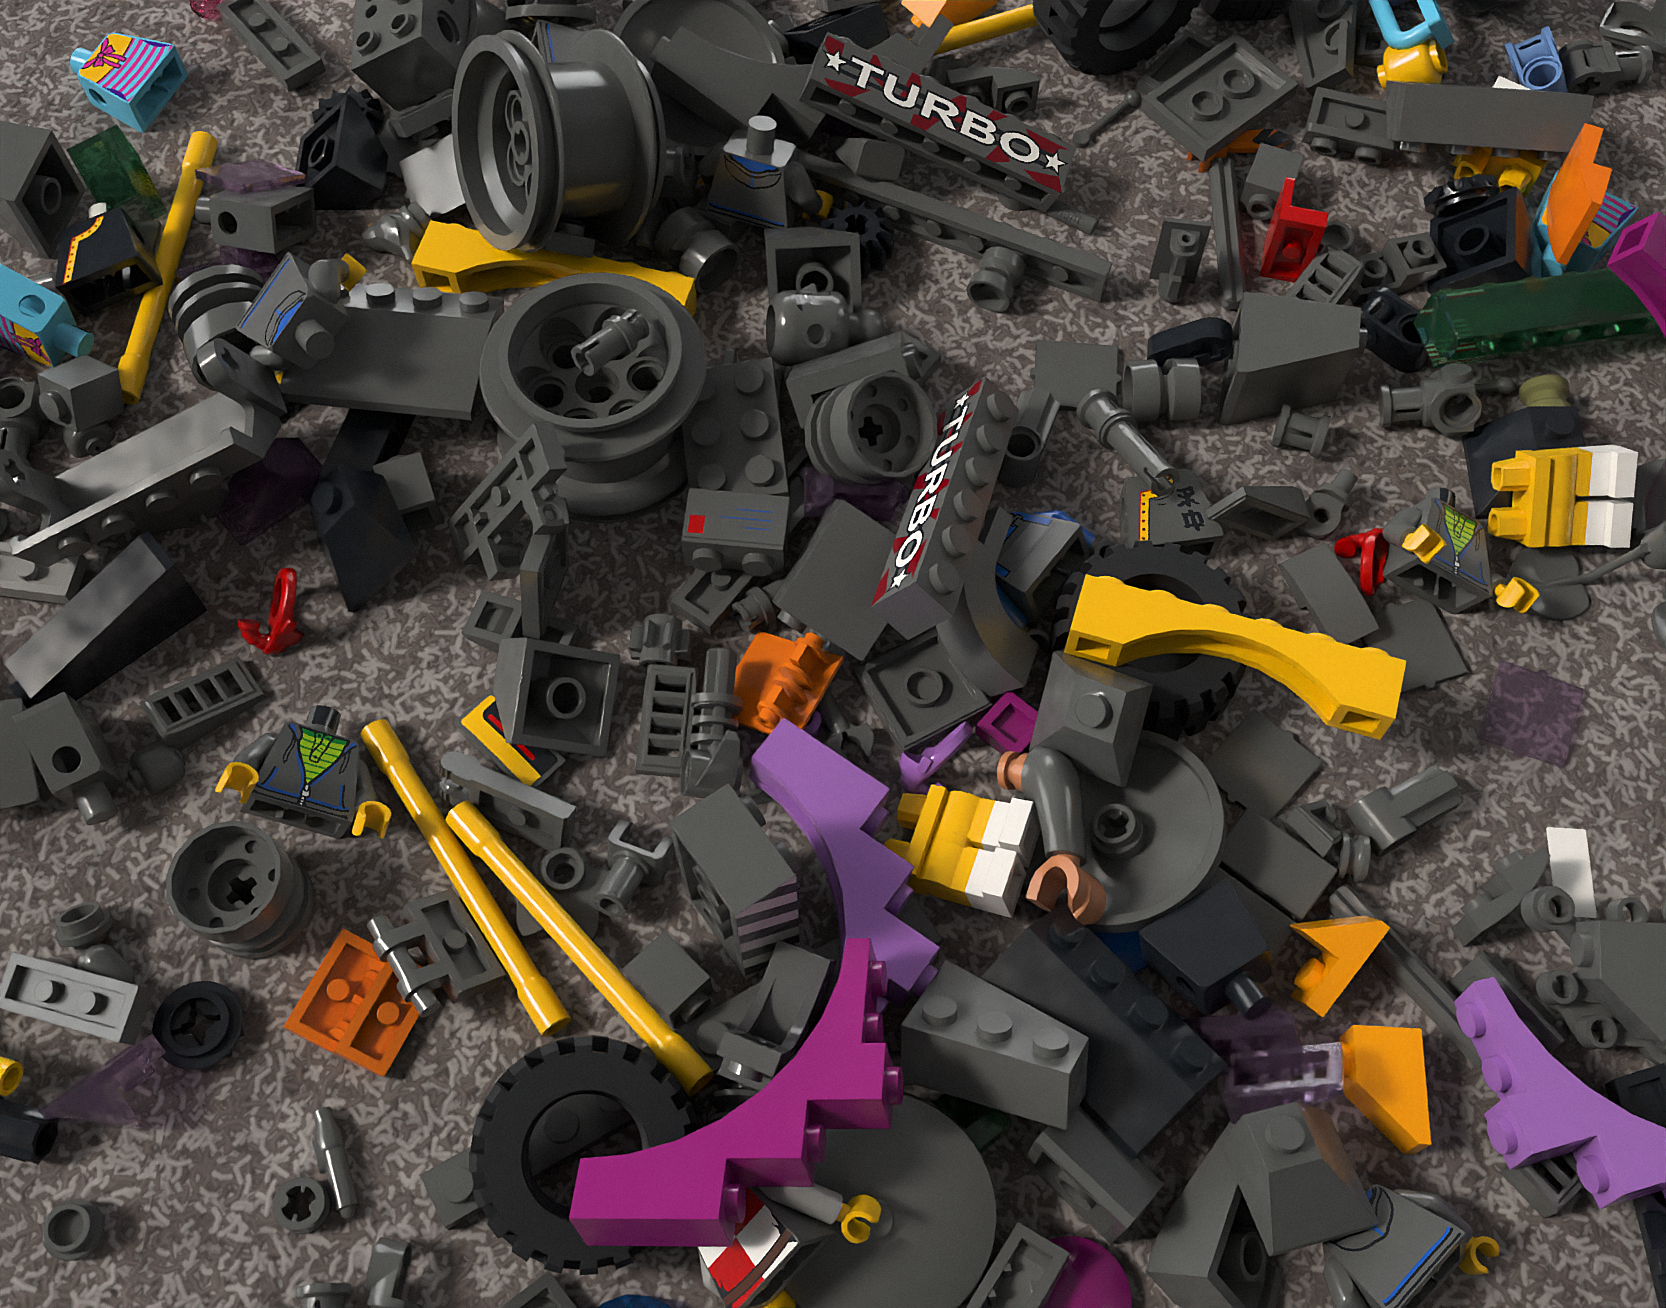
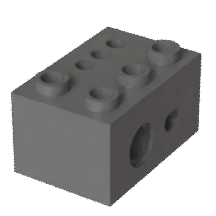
M355 0L351 71L397 111H402L453 87L459 63L467 45L469 0Z

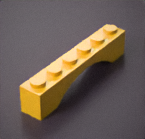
M430 220L411 262L419 288L434 287L441 292L464 294L466 292L478 291L486 293L507 288L539 287L550 281L575 274L615 273L632 276L660 287L677 299L692 317L697 308L694 278L686 277L678 272L659 271L641 267L633 262H618L596 257L595 255L592 258L544 249L533 253H523L517 250H499L490 245L478 230L469 229L456 223L446 224Z
M1088 574L1084 578L1064 653L1114 667L1139 658L1166 653H1200L1231 659L1258 669L1286 685L1304 700L1327 726L1381 740L1396 719L1407 662L1406 660L1391 657L1387 652L1378 648L1350 646L1336 642L1334 638L1326 634L1302 633L1284 628L1274 620L1263 618L1254 620L1232 614L1224 607L1218 605H1199L1177 599L1176 596L1166 591H1147L1125 585L1121 580L1111 576L1095 577Z

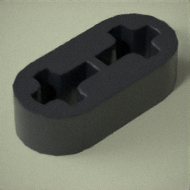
M1207 317L1158 332L1148 339L1147 360L1154 359L1159 367H1163L1167 359L1195 358L1199 367L1221 361L1231 354L1233 328L1224 319Z

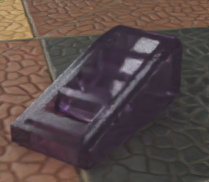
M1341 1042L1224 1054V1061L1228 1066L1223 1073V1101L1232 1125H1235L1245 1114L1296 1101L1306 1105H1314L1345 1096L1344 1060ZM1326 1066L1327 1078L1315 1079V1069ZM1303 1073V1080L1293 1081L1294 1075Z

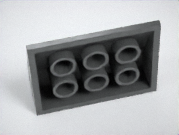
M384 282L371 285L356 284L350 292L341 285L340 300L348 315L345 323L334 337L335 348L333 352L324 359H318L314 367L308 371L293 364L289 370L284 371L279 387L284 402L472 420L483 398L479 379V366L483 346L494 324L505 312L504 298L487 296L485 293L478 291L460 294L441 292L434 287L418 289L397 288Z

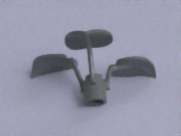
M1659 459L1637 466L1634 497L1621 498L1633 503L1631 531H1636V538L1641 540L1640 545L1634 550L1582 575H1579V566L1574 556L1561 546L1526 547L1517 555L1506 578L1509 581L1513 577L1521 578L1535 587L1540 593L1528 611L1552 621L1569 620L1580 615L1588 608L1589 598L1582 584L1592 582L1637 558H1641L1643 563L1650 568L1666 570V459ZM1665 583L1664 588H1663V590H1662V594H1663V596H1664L1665 599H1666V583ZM1665 601L1653 609L1651 622L1658 641L1666 650Z

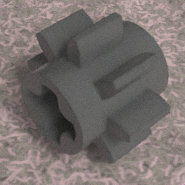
M662 613L648 615L645 618L644 628L638 626L631 627L629 641L631 659L639 660V668L647 673V668L650 664L678 666V662L689 664L693 642L690 640L691 631L682 630L683 623L675 616Z

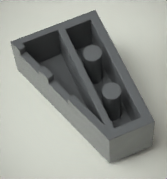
M945 960L939 972L901 1024V1068L903 1081L1067 1130L1086 1093L1089 1037Z

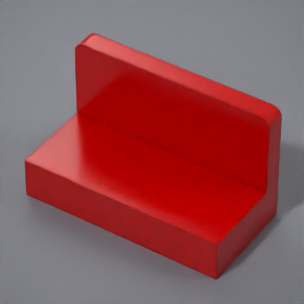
M1285 177L1266 232L1259 276L1295 283L1315 258L1327 226L1328 213L1291 206L1295 179Z

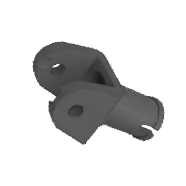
M621 818L608 836L607 867L610 872L599 891L593 897V903L596 908L608 916L622 917L640 883L652 887L660 885L675 853L672 837L665 835L653 853L628 844L633 831L630 829L633 823Z

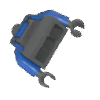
M1013 509L1007 511L1013 519L996 562V589L1000 602L1009 618L1047 653L1050 641L1047 633L1039 629L1030 630L1025 624L1028 621L1034 624L1040 621L1063 592L1064 585L1071 574L1079 572L1085 560L1094 554H1099L1104 559L1106 548L1116 544L1110 541H1103L1099 544L1093 541L1095 536L1061 510L1029 513ZM1036 656L1032 665H1035L1037 661Z

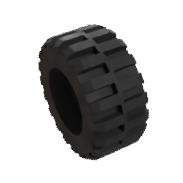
M1033 0V13L1037 18L1040 28L1071 68L1083 74L1109 76L1117 74V71L1120 69L1128 71L1137 67V62L1143 59L1149 60L1156 55V50L1164 44L1168 45L1176 37L1175 33L1180 27L1187 25L1192 18L1191 12L1193 8H1198L1201 0Z
M1152 540L1135 541L1133 548L1126 549L1125 544L1120 543L1106 548L1104 559L1099 554H1094L1082 563L1080 572L1072 573L1065 583L1062 596H1059L1049 634L1050 641L1047 651L1051 656L1049 668L1054 651L1064 652L1086 574L1095 577L1111 576L1121 580L1128 586L1147 591L1162 590L1173 594L1180 600L1199 605L1214 604L1224 607L1232 614L1252 619V616L1248 613H1243L1247 602L1241 590L1238 588L1231 590L1228 587L1231 577L1221 567L1213 570L1206 565L1209 558L1194 551L1192 556L1179 551L1181 545L1165 542L1164 547H1154ZM1195 653V660L1190 665L1171 672H1149L1138 669L1128 663L1114 667L1081 658L1154 684L1142 730L1159 733L1175 741H1178L1183 729L1187 736L1192 737L1205 729L1208 720H1217L1225 711L1230 699L1233 698L1247 665L1231 659Z
M570 1036L556 1039L554 1042L541 1047L538 1046L526 1053L497 1080L485 1098L474 1124L469 1152V1172L472 1173L474 1184L472 1191L478 1208L482 1207L488 1218L487 1225L498 1239L503 1237L512 1246L514 1254L526 1262L529 1258L543 1263L544 1270L562 1274L563 1268L579 1270L580 1275L598 1274V1268L615 1264L617 1270L634 1263L633 1256L644 1249H647L650 1253L657 1246H587L569 1220L571 1207L564 1206L548 1197L538 1186L532 1175L528 1149L530 1138L537 1122L550 1107L565 1098L579 1094L601 1095L616 1101L629 1112L638 1127L642 1150L676 1141L697 1131L695 1123L697 1118L692 1104L688 1101L682 1086L673 1074L657 1059L642 1049L625 1041H619L607 1036Z

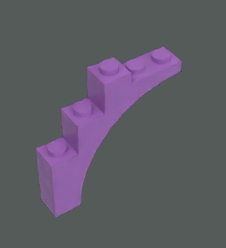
M783 718L752 756L749 779L784 808L806 835L825 870L838 918L840 960L837 981L840 975L847 938H870L877 961H885L887 967V994L885 998L877 997L876 1013H881L882 1015L889 1001L902 1009L911 994L920 998L939 972L932 964L940 947L897 918L914 892V889L908 886L914 866L873 839L889 817L890 812L885 809V804L890 788Z
M1495 977L1473 982L1454 1001L1457 1008L1456 1016L1462 1032L1471 1038L1482 1061V1073L1487 1085L1491 1090L1497 1092L1500 1099L1484 1116L1487 1120V1133L1490 1142L1495 1150L1503 1155L1509 1170L1572 1152L1577 1162L1576 1167L1579 1179L1585 1189L1593 1194L1599 1209L1660 1191L1663 1192L1666 1198V1128L1635 1116L1589 1088L1556 1060L1518 1017Z

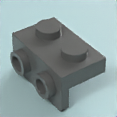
M1322 87L1316 88L1301 142L1311 144L1310 149L1320 154L1334 155L1338 150L1355 154L1354 159L1365 164L1376 165L1380 164L1381 160L1388 162L1395 152L1397 142L1387 138L1386 102Z

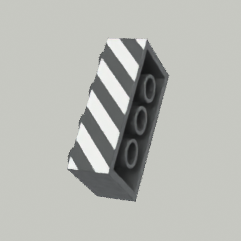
M727 783L670 820L669 825L687 897L742 976L747 980L768 966L777 940H786L796 945L800 944L799 924L802 923V919L798 913V908L801 906V902L797 896L800 884L795 875L800 869L788 847L781 840L773 844L761 827L766 824V821L751 797L746 795L740 799L730 784Z

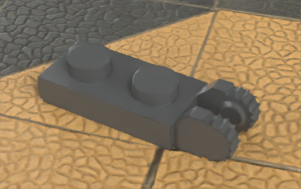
M451 750V752H445V755H441V759H439V773H442L444 778H440V782H438V795L445 802H450V805L456 806L463 801H471L492 826L549 851L570 846L573 839L576 806L556 796L548 795L518 782L510 776L502 775L484 766H480L478 758L470 754L465 755L464 752H459L458 750L453 752Z

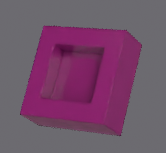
M1008 691L978 722L975 734L1002 755L1007 751H1015L1020 754L1026 753L1030 747L1038 711L1012 691Z

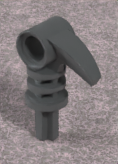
M710 648L707 651L703 692L692 695L691 707L696 711H700L701 715H694L692 717V727L699 729V733L691 734L690 745L698 747V750L688 748L685 751L679 781L681 796L706 798L727 783L739 795L743 763L739 755L740 740L737 735L739 721L732 719V715H739L743 711L744 700L734 695L737 654L728 648Z

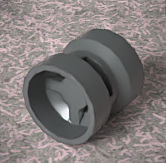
M996 246L987 249L979 263V271L973 274L967 286V295L970 300L978 307L992 312L1006 310L1014 296L1013 288L1020 284L1026 272V265L1023 259L1008 248Z

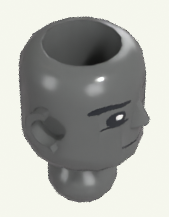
M810 284L802 290H788L774 295L769 303L766 316L768 353L774 362L782 366H793L794 364L813 360L883 337L884 334L883 318L877 310L865 308L856 313H849L846 299L841 293L817 291L815 284Z

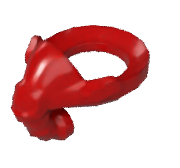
M1373 528L1366 533L1352 534L1337 540L1335 543L1334 551L1341 558H1350L1355 554L1357 548H1362L1360 587L1361 592L1365 596H1375L1378 584L1384 583L1383 567L1389 542L1383 537L1384 528Z
M282 568L277 574L271 596L267 634L259 632L260 622L250 619H238L237 626L241 631L242 638L249 645L262 650L263 654L276 655L284 652L286 648L299 643L305 635L296 629L297 622L293 620L297 589L295 569Z

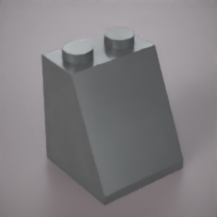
M0 121V229L41 258L51 259L60 242L61 233L67 228L85 192V188L52 130Z
M1244 292L1232 326V351L1224 359L1218 424L1228 426L1280 414L1283 404L1290 405L1291 410L1294 411L1335 401L1342 384L1349 385L1351 382L1355 362L1354 357L1361 358L1366 347L1367 329L1360 328L1361 308Z
M833 498L772 600L776 606L782 609L777 618L801 634L804 633L807 627L824 636L822 648L831 654L843 656L844 662L850 654L863 661L888 623L871 608V604L896 534L847 501Z

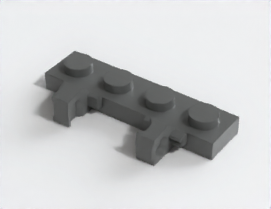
M552 422L533 423L447 521L461 565L477 564L483 561L489 581L515 579L520 574V548L510 541L513 538V533L510 530L525 514L531 517L533 535L560 533L569 524L565 500L557 495L558 485L555 483L568 468L565 462L564 449L558 442Z

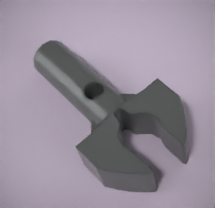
M828 687L817 706L830 731L829 739L822 743L849 761L846 754L842 751L843 739L845 738L849 743L856 744L860 748L866 764H869L874 746V734L869 724L866 722L855 726L848 723Z

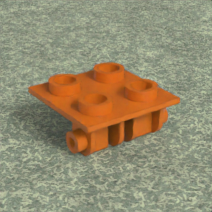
M758 631L736 667L734 695L742 698L744 704L743 711L739 715H732V719L738 720L739 725L768 735L771 734L783 718L804 730L844 661L843 656L822 650L824 645L823 639L811 632H807L804 638H797L794 642Z

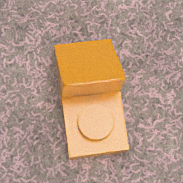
M1368 916L1290 924L1289 927L1322 952L1318 959L1313 957L1300 968L1294 979V984L1297 987L1290 997L1307 1010L1323 1018L1390 927L1383 921Z

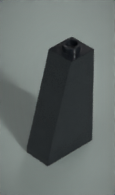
M147 530L131 542L4 662L16 678V681L11 683L9 687L17 698L22 699L23 705L27 709L62 692L67 693L77 701L208 610L176 564Z

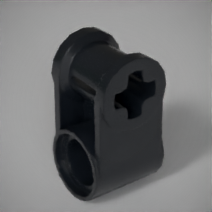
M1386 287L1374 288L1368 294L1366 303L1361 307L1360 328L1367 329L1365 348L1400 372L1414 373L1423 369L1430 356L1427 346L1434 343L1439 335L1437 323L1430 316L1421 313L1402 300L1394 291ZM1434 326L1436 330L1434 339L1425 343L1418 328Z

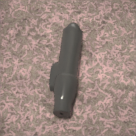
M323 1107L313 1112L316 1125V1140L312 1142L318 1170L320 1174L326 1173L335 1211L339 1212L345 1219H352L356 1214V1207L359 1205L344 1149L345 1142L341 1130L334 1119L332 1108Z

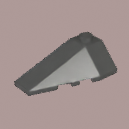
M1264 1071L1164 1217L1156 1242L1151 1248L1146 1273L1175 1305L1182 1308L1276 1307L1281 1290L1283 1268L1271 1266L1272 1256L1269 1257L1221 1145L1222 1139L1243 1115L1297 1101L1274 1071Z

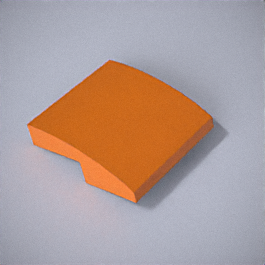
M1587 123L1583 125L1551 185L1546 211L1548 237L1557 263L1564 265L1568 264L1601 207L1612 172L1611 168L1593 163L1604 128Z
M342 928L283 1027L294 1035L384 1078L418 1019L419 1013L412 1002L406 1003L396 988L399 979L388 962L380 961L372 947L373 944Z

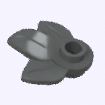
M562 847L552 850L541 860L537 870V880L590 939L594 941L599 928V912L601 911L594 905L593 897L601 888L609 871L591 867L587 857L574 848ZM563 868H570L575 871V875L570 882L560 883L555 880L558 871ZM518 900L516 919L521 935L529 937L544 931V928Z

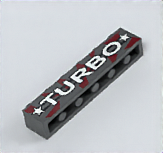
M827 32L815 55L799 98L800 102L890 143L899 144L912 153L1044 213L1062 194L1077 148L1062 141L1055 134L1044 133L1023 123L1014 115L1003 114L982 104L980 100L973 96L960 94L941 85L933 77L915 73L900 66L892 58L879 56L857 46L849 38L838 37Z
M987 377L944 403L937 422V440L932 456L920 469L871 604V608L907 640L954 616L1019 409L1014 405L1009 395L1000 391Z

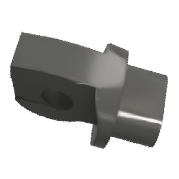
M1341 469L1331 484L1323 483L1305 502L1310 518L1292 530L1316 540L1330 536L1340 523L1341 512H1347L1353 504L1348 494L1358 480L1357 476L1349 470ZM1316 513H1323L1326 515L1327 521L1320 523L1315 519L1314 515Z

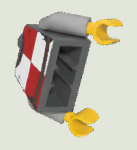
M814 1182L813 1187H745V1218L742 1223H735L733 1246L697 1247L703 1284L709 1291L721 1298L725 1308H796L795 1300L783 1289L836 1233L831 1224L835 1220L841 1222V1231L844 1237L851 1243H862L868 1239L871 1228L866 1223L858 1221L855 1217H862L871 1223H878L881 1215V1206L876 1199L868 1195H857L848 1204L842 1202L843 1197L841 1194Z

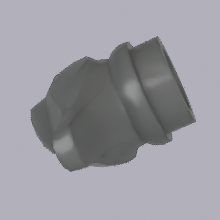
M415 200L407 207L403 205L399 213H388L381 217L377 223L369 224L362 233V239L371 250L376 252L388 251L406 258L412 267L411 262L432 219Z

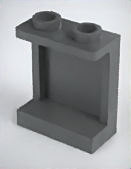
M903 331L813 360L794 364L786 380V385L800 427L803 429L810 407L822 395V391L860 380L881 371L895 370L916 381V379L922 378L920 371L922 364L915 341L906 343Z

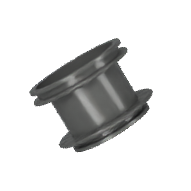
M592 29L581 35L571 48L565 62H545L535 45L525 35L515 30H503L496 35H481L468 45L459 63L454 83L452 138L455 164L462 194L470 216L483 238L499 250H517L523 253H533L546 245L554 233L559 219L580 218L583 219V224L590 228L594 238L605 245H622L632 239L638 232L644 219L652 212L657 203L666 167V132L663 111L654 82L643 63L632 54L630 49L616 34L605 29Z
M583 273L562 277L533 289L514 302L500 316L487 336L479 366L482 395L490 414L497 423V441L500 453L503 458L533 423L552 422L558 442L564 449L565 462L568 468L555 483L558 485L557 495L566 498V502H568L569 519L589 523H615L636 519L662 508L688 487L682 422L688 417L700 397L706 376L707 358L705 344L697 323L677 299L660 287L632 276L615 273ZM630 308L637 310V315L631 320L642 314L648 323L650 333L648 337L638 341L635 351L627 356H617L592 376L584 374V369L590 366L589 364L582 370L576 366L571 354L572 348L578 344L580 345L602 330L605 320L613 315L622 316Z

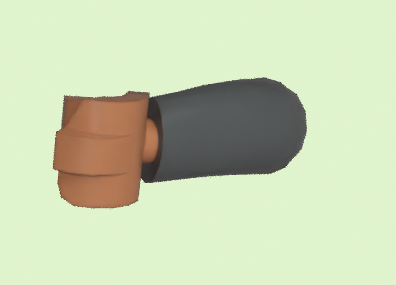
M1039 745L1034 747L1029 753L1023 754L1015 751L1005 752L998 762V784L1004 789H1017V791L1023 792L1026 800L1034 802L1043 836L1045 857L1048 859L1035 871L1025 898L1043 910L1052 911L1058 895L1063 889L1067 888L1068 906L1075 920L1084 926L1086 924H1094L1100 920L1105 910L1107 897L1103 885L1097 878L1081 867L1087 864L1085 821L1081 780L1075 766L1060 751L1047 746Z

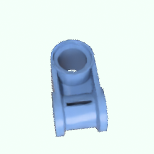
M1549 26L1542 28L1541 34L1515 45L1512 42L1504 44L1515 80L1519 81L1520 85L1531 90L1568 92L1557 46Z

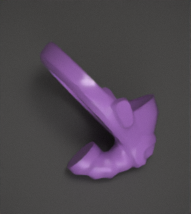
M965 721L936 746H927L921 756L902 751L899 760L900 780L902 788L906 790V793L928 794L930 786L926 783V779L941 768L972 735L973 728L968 722ZM940 780L935 784V785H937V786L946 787L948 791H951V790H950L943 782H941Z

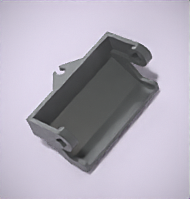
M216 338L197 348L196 356L204 376L219 393L55 477L24 465L9 450H0V501L42 517L38 533L30 537L18 534L9 539L13 556L49 567L69 556H78L88 552L93 544L111 535L122 534L131 529H136L143 533L147 530L150 533L199 525L201 524L198 516L200 513H207L209 518H215L230 492L227 483L223 479L264 459L282 426L279 417L288 413L275 373L227 341Z

